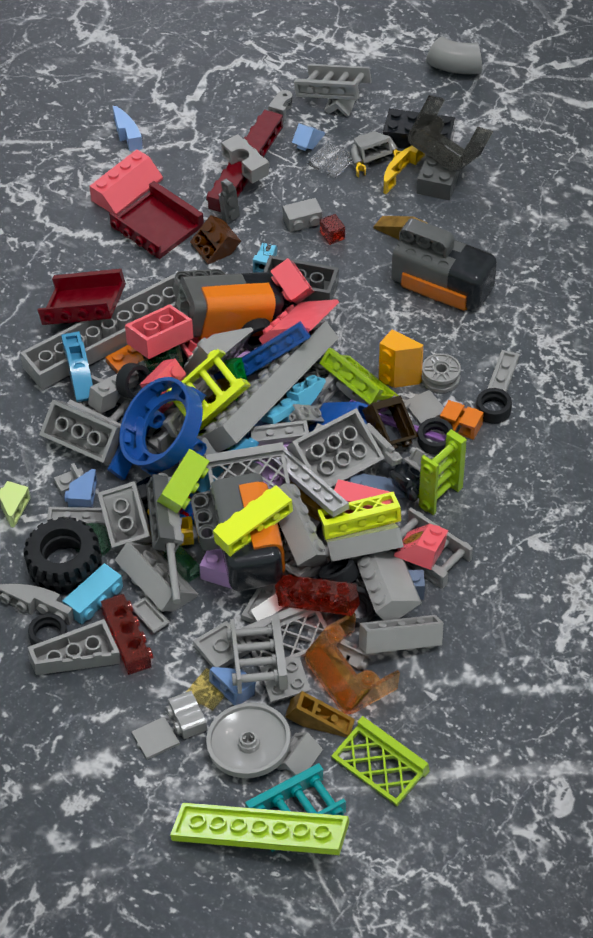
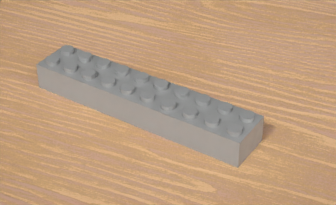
M176 274L118 302L111 319L81 321L20 352L22 367L42 390L70 375L61 334L80 331L88 365L128 345L125 332L126 324L169 304L175 307L176 297L172 288Z
M327 321L318 323L308 333L311 337L270 362L268 364L269 368L262 370L258 374L259 378L249 383L251 386L236 401H233L226 407V411L216 416L217 421L205 427L206 432L202 437L209 441L216 453L237 444L327 349L338 340L339 337Z

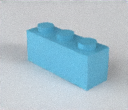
M104 563L63 600V604L73 609L74 620L82 625L85 621L90 620L96 611L104 607L114 595L119 594L123 588L122 575Z

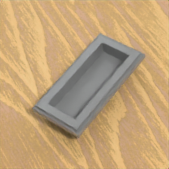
M146 596L130 606L153 633L158 632L170 623Z

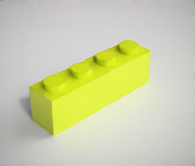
M277 485L266 490L259 498L249 502L241 511L235 512L227 521L216 526L213 530L215 542L231 557L235 552L252 541L251 531L254 529L261 531L263 528L266 529L269 526L275 525L293 512L292 499Z

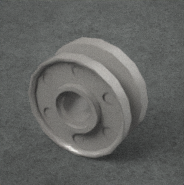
M448 354L430 355L424 360L422 365V383L427 389L437 393H446L454 390L460 382V363L456 358Z

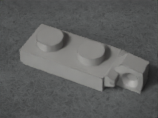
M367 423L366 425L385 457L381 462L389 463L392 467L401 464V455L394 451V447L370 423Z

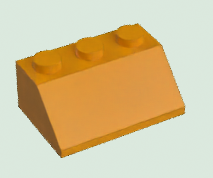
M392 329L379 345V380L393 388L420 384L422 382L423 344Z

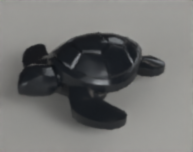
M401 462V464L394 467V471L391 470L389 473L395 479L399 489L407 494V498L412 502H416L419 498L420 472L414 467L409 466L407 462L405 464Z

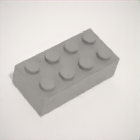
M52 400L39 435L97 461L110 464L120 445L119 435L121 426L66 402Z

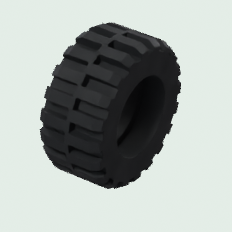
M58 517L57 520L49 519L47 523L38 525V529H34L29 534L30 538L26 539L24 559L30 578L33 582H36L38 587L55 591L58 594H63V592L71 593L102 566V554L97 534L94 533L90 525H86V522L82 520L76 521V518L69 517V519L64 517ZM61 548L79 550V553L73 559L64 563H53L47 560L50 554Z

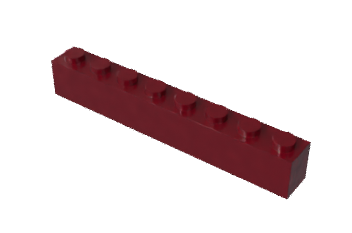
M264 109L262 114L257 117L255 125L251 126L247 137H244L248 144L255 148L263 158L283 128V115ZM242 161L234 164L228 162L226 169L222 170L221 176L215 181L213 189L207 193L208 209L221 212L218 194L222 192L221 181L226 178L233 183L237 191V198L249 181L242 175Z

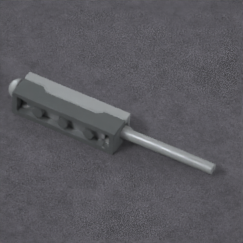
M158 473L157 475L153 474L146 485L153 549L167 551L173 603L178 604L181 602L175 552L184 540V534L181 532L182 518L179 512L175 513L157 502L171 479L165 473Z

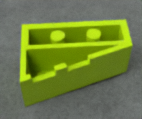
M189 449L157 502L175 513H178L181 508L185 510L191 500L188 498L189 494L196 492L200 485L197 481L199 478L204 479L209 471L206 468L209 460Z

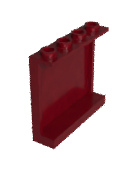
M153 181L149 184L150 192L118 216L112 212L109 213L110 225L114 230H118L126 238L134 241L139 247L144 248L151 255L161 259L198 231L204 224L202 212Z
M122 269L54 275L52 280L55 290L46 308H38L42 325L111 319L126 285Z

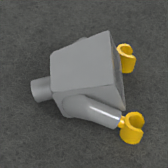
M374 131L354 138L351 156L354 165H357V177H359V171H363L364 175H366V166L361 164L362 162L366 163L392 153L394 158L401 152L397 151L398 148L390 136Z

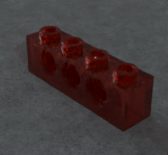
M283 575L281 580L275 585L278 605L282 607L352 616L360 605L357 586L352 583Z
M124 594L102 600V613L120 652L128 675L151 668V659L154 658L151 648L145 645L147 640L144 632L139 631L140 623L138 617L132 614L133 607L131 601H127Z

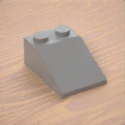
M135 481L98 493L110 543L116 553L122 550L126 542L146 544L152 542L150 524Z

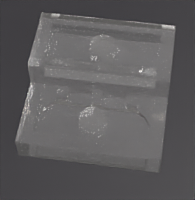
M328 141L309 159L307 164L327 176L337 178L353 162L351 152L344 147L339 149Z

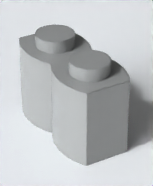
M192 691L168 699V706H166L169 718L174 719L175 731L177 734H181L183 739L207 731L206 720Z

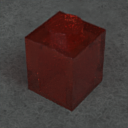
M336 214L320 219V233L329 245L345 239V226Z

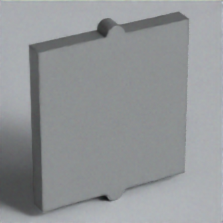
M430 390L419 395L415 394L414 397L407 400L411 402L407 409L420 425L427 419L440 417L444 409Z
M165 717L132 731V735L137 742V748L142 750L147 760L180 745L179 740L174 734V728L170 727Z

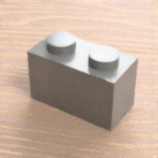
M316 198L283 206V220L289 232L322 224V210Z

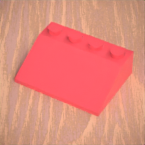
M335 299L300 302L295 306L291 304L269 326L262 330L264 334L259 338L262 344L266 343L299 321L302 322L308 332L311 331L339 301Z

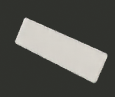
M288 586L251 610L257 621L275 614L292 603L286 592Z

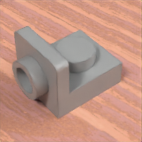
M75 463L71 464L70 472L54 477V482L62 496L65 495V491H69L70 483L83 475L80 468L77 469Z

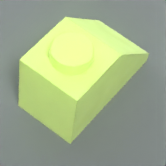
M7 481L5 486L0 489V503L10 527L14 528L30 500L28 487Z

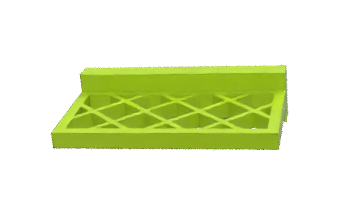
M333 348L327 349L319 363L368 404L377 402V400L392 398L394 395L399 396L351 356L340 355Z
M362 716L357 722V727L331 757L383 797L398 806L422 777L425 778L430 772L429 764ZM360 733L366 738V744L354 745L353 739ZM367 748L368 757L355 759L356 749ZM369 748H381L382 756L370 757ZM352 750L353 759L343 760L339 757L343 751ZM396 759L399 767L387 769L386 760ZM383 760L384 769L372 771L371 761ZM368 762L369 771L359 772L356 769V763ZM412 771L416 776L412 780L403 781L402 772ZM400 772L399 782L388 783L387 773ZM385 774L386 783H374L372 775ZM401 786L402 792L395 798L389 794V787Z

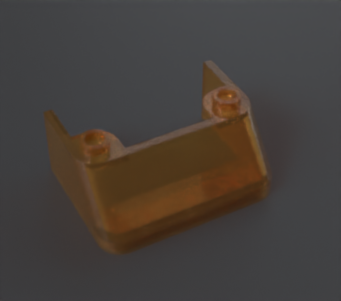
M355 612L328 625L305 653L307 665L339 709L345 714H354L397 690L400 676L398 670L382 679L370 670L356 674L339 651L336 644L340 643L345 636L355 631Z

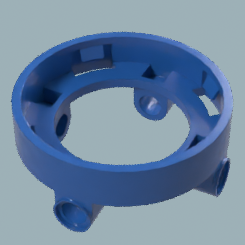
M173 377L159 378L147 384L133 398L121 423L119 440L121 451L125 458L148 474L157 475L159 472L177 464L189 449L203 456L206 453L207 446L197 436L202 423V402L207 395ZM172 388V391L160 395L165 390ZM181 401L186 409V416L177 438L165 452L161 454L150 453L145 442L147 426L160 428L163 425L165 416L158 409L167 402ZM135 434H136V448H134V437H135Z

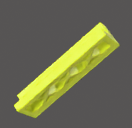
M394 492L348 502L349 509L354 510L353 513L347 514L342 512L330 519H325V515H329V513L324 509L318 510L325 540L401 521V507ZM390 499L393 502L387 505L382 503L383 501ZM365 505L373 506V508L371 509H365L363 507Z

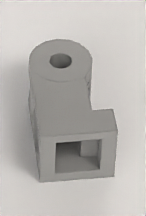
M288 90L280 91L268 106V111L283 115V122L286 119V111L292 107V93Z

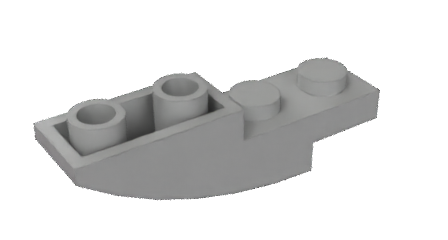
M0 584V601L2 603L10 604L19 611L27 612L31 615L36 609L41 614H56L68 625H71L74 621L73 609L61 603L60 594L32 585Z

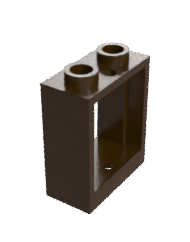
M401 395L371 403L362 410L367 423H370L395 450L399 448L398 446L405 448L412 445V440L418 437ZM390 410L401 435L400 439L390 441L379 413Z

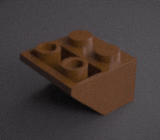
M212 215L208 217L190 241L207 264L231 255L241 242L224 220Z

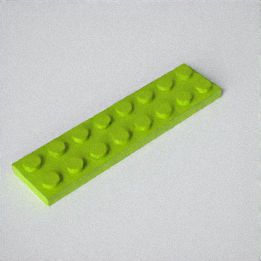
M182 803L170 836L172 841L340 855L349 825V817Z

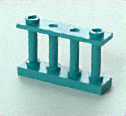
M318 763L246 801L245 808L268 810L275 806L280 811H291L286 805L285 800L296 797L307 813L343 816L346 812V801L344 798L338 802L333 800L321 782L323 781V768ZM310 787H315L328 807L316 812L303 791Z

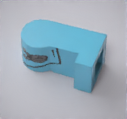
M261 244L260 251L253 258V272L264 271V269H260L258 266L261 264L266 266L269 255H277L276 245Z

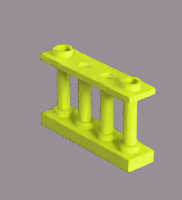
M219 349L211 351L207 355V359L181 381L195 388L193 383L202 377L216 395V400L213 403L208 404L205 399L202 402L203 416L200 430L251 386L247 380L235 378L221 360L226 353ZM214 364L230 383V388L226 391H222L207 373V370ZM181 401L167 402H174L181 413L186 416V409Z

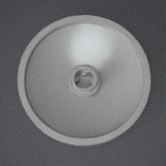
M242 703L224 710L213 720L207 732L206 744L209 757L219 770L238 778H255L268 774L281 765L291 747V733L286 719L274 708L260 703Z

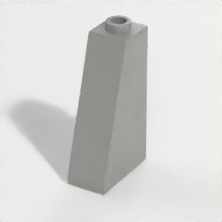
M393 523L327 539V545H324V552L326 557H330L331 561H337L404 546L400 528Z

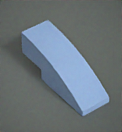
M113 106L114 121L119 140H127L129 151L143 149L142 137L135 122L123 110Z

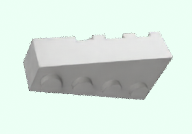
M105 619L27 647L29 660L36 675L120 664V652Z

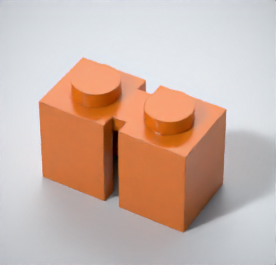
M448 400L440 414V418L448 421L454 431L461 425L458 434L474 440L483 424L484 412L471 407L464 408V405Z

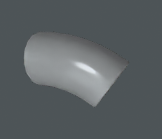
M441 36L435 40L428 52L427 64L437 69L456 74L482 73V60L478 42L462 43Z

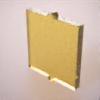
M206 668L186 692L192 691L198 705L202 704L213 711L225 696L209 681L210 670Z

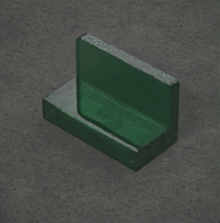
M179 545L175 552L177 572L189 583L200 576V565ZM163 550V556L168 561L167 551Z

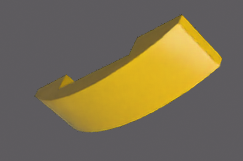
M424 142L404 149L389 163L384 174V194H387L396 185V176L409 163L416 165L425 156Z

